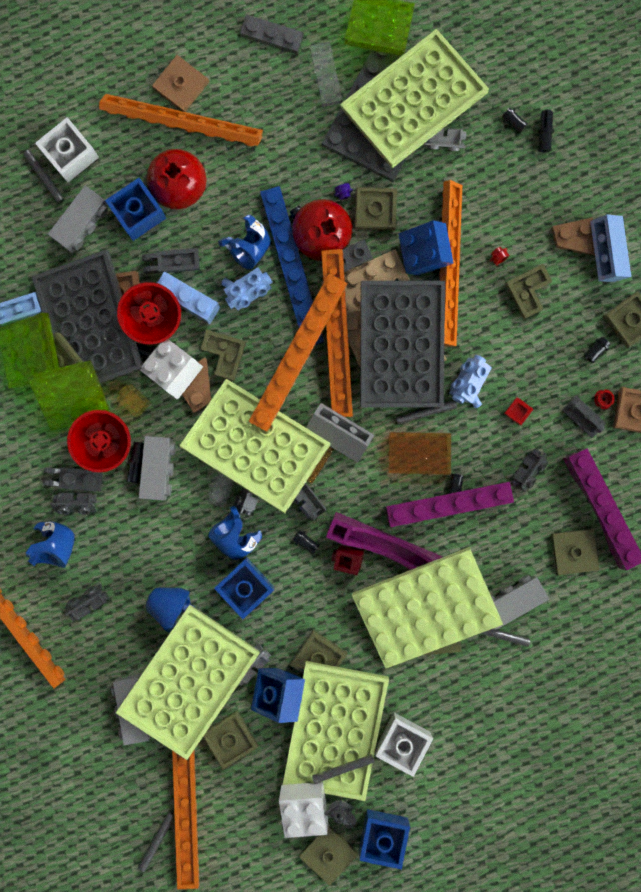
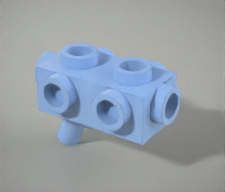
M258 267L234 283L227 278L222 280V285L226 287L224 291L228 296L225 300L231 309L235 307L237 310L246 308L256 298L265 296L272 289L269 284L273 283L267 272L262 274Z
M475 355L474 358H468L461 365L460 374L452 382L449 392L453 396L452 399L460 404L464 402L472 403L474 408L482 405L477 394L492 368L485 363L486 360L483 357Z

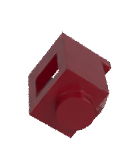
M340 545L337 550L334 549L331 560L335 562L333 570L358 575L362 566L365 549L359 550Z

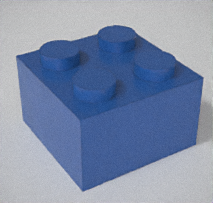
M137 178L105 200L133 241L166 219L164 212L140 178Z
M432 220L398 233L406 274L422 275L454 264L446 223Z
M246 558L214 589L244 619L274 591L275 587Z
M259 668L251 710L278 723L298 722L305 679L278 668Z
M367 809L359 846V861L402 870L410 830L408 818Z

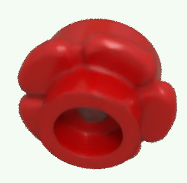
M496 248L491 252L492 257L490 261H493L495 265L504 262L509 257L508 249Z
M604 389V391L599 390L596 392L594 403L597 407L608 409L614 404V395L610 390Z

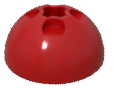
M182 149L163 151L152 160L147 170L148 190L155 201L166 208H187L196 203L204 193L207 182L205 169L200 160L188 151Z
M327 199L313 200L305 204L297 212L292 227L293 238L298 249L304 255L313 260L322 261V251L345 249L348 247L352 237L351 219L346 210L338 203Z
M142 282L130 287L122 295L117 308V318L123 332L132 340L142 344H158L169 339L178 329L181 321V307L174 293L167 287L155 282Z
M93 410L82 414L72 423L67 436V446L72 459L80 467L91 472H107L118 467L126 459L131 447V436L127 425L119 416L105 410Z

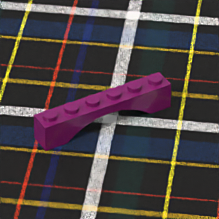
M588 448L580 449L564 457L563 460L572 478L586 496L600 522L609 550L619 569L627 571L641 564V551Z
M503 482L385 506L389 527H395L514 503L510 482Z
M335 512L326 538L343 545L362 548L383 555L410 570L443 557L338 512Z

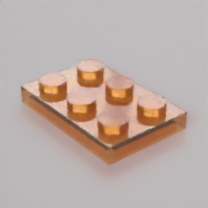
M389 432L388 474L451 475V433Z

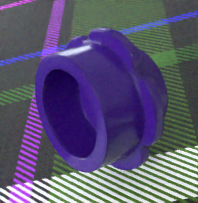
M349 183L334 187V196L338 197L339 200L351 197L350 193L353 192V189L350 188Z

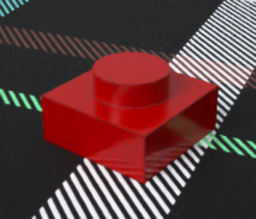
M516 397L503 414L521 426L534 409Z

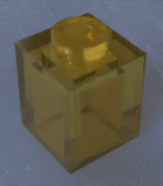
M132 384L124 386L118 393L120 396L117 400L137 418L152 404Z

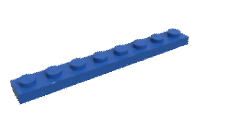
M280 186L260 191L298 327L300 328L313 301L298 248L293 238L292 227ZM322 333L315 345L324 343Z

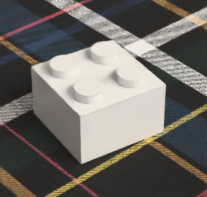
M65 118L35 143L67 182L71 181L99 158L92 146L68 118Z
M167 339L156 347L142 365V369L139 370L178 399L203 366Z
M393 712L376 745L375 756L414 777L433 740L430 731Z
M323 782L281 785L279 805L285 838L327 835L328 816L324 814L327 811Z

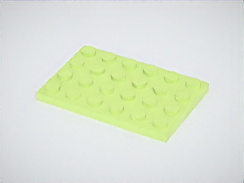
M436 29L341 103L340 106L389 166L394 168L489 92V88Z
M226 379L184 438L180 448L285 514L330 446V442L281 412H278L268 432L250 423L249 420L260 399Z
M470 547L352 593L353 600L385 668L503 625Z
M189 604L116 711V714L187 760L260 654V651Z
M306 661L303 674L305 683L298 722H294L283 785L314 783L312 779L314 774L371 754L374 758L389 682L388 676ZM372 764L321 781L324 785L325 794L365 801Z

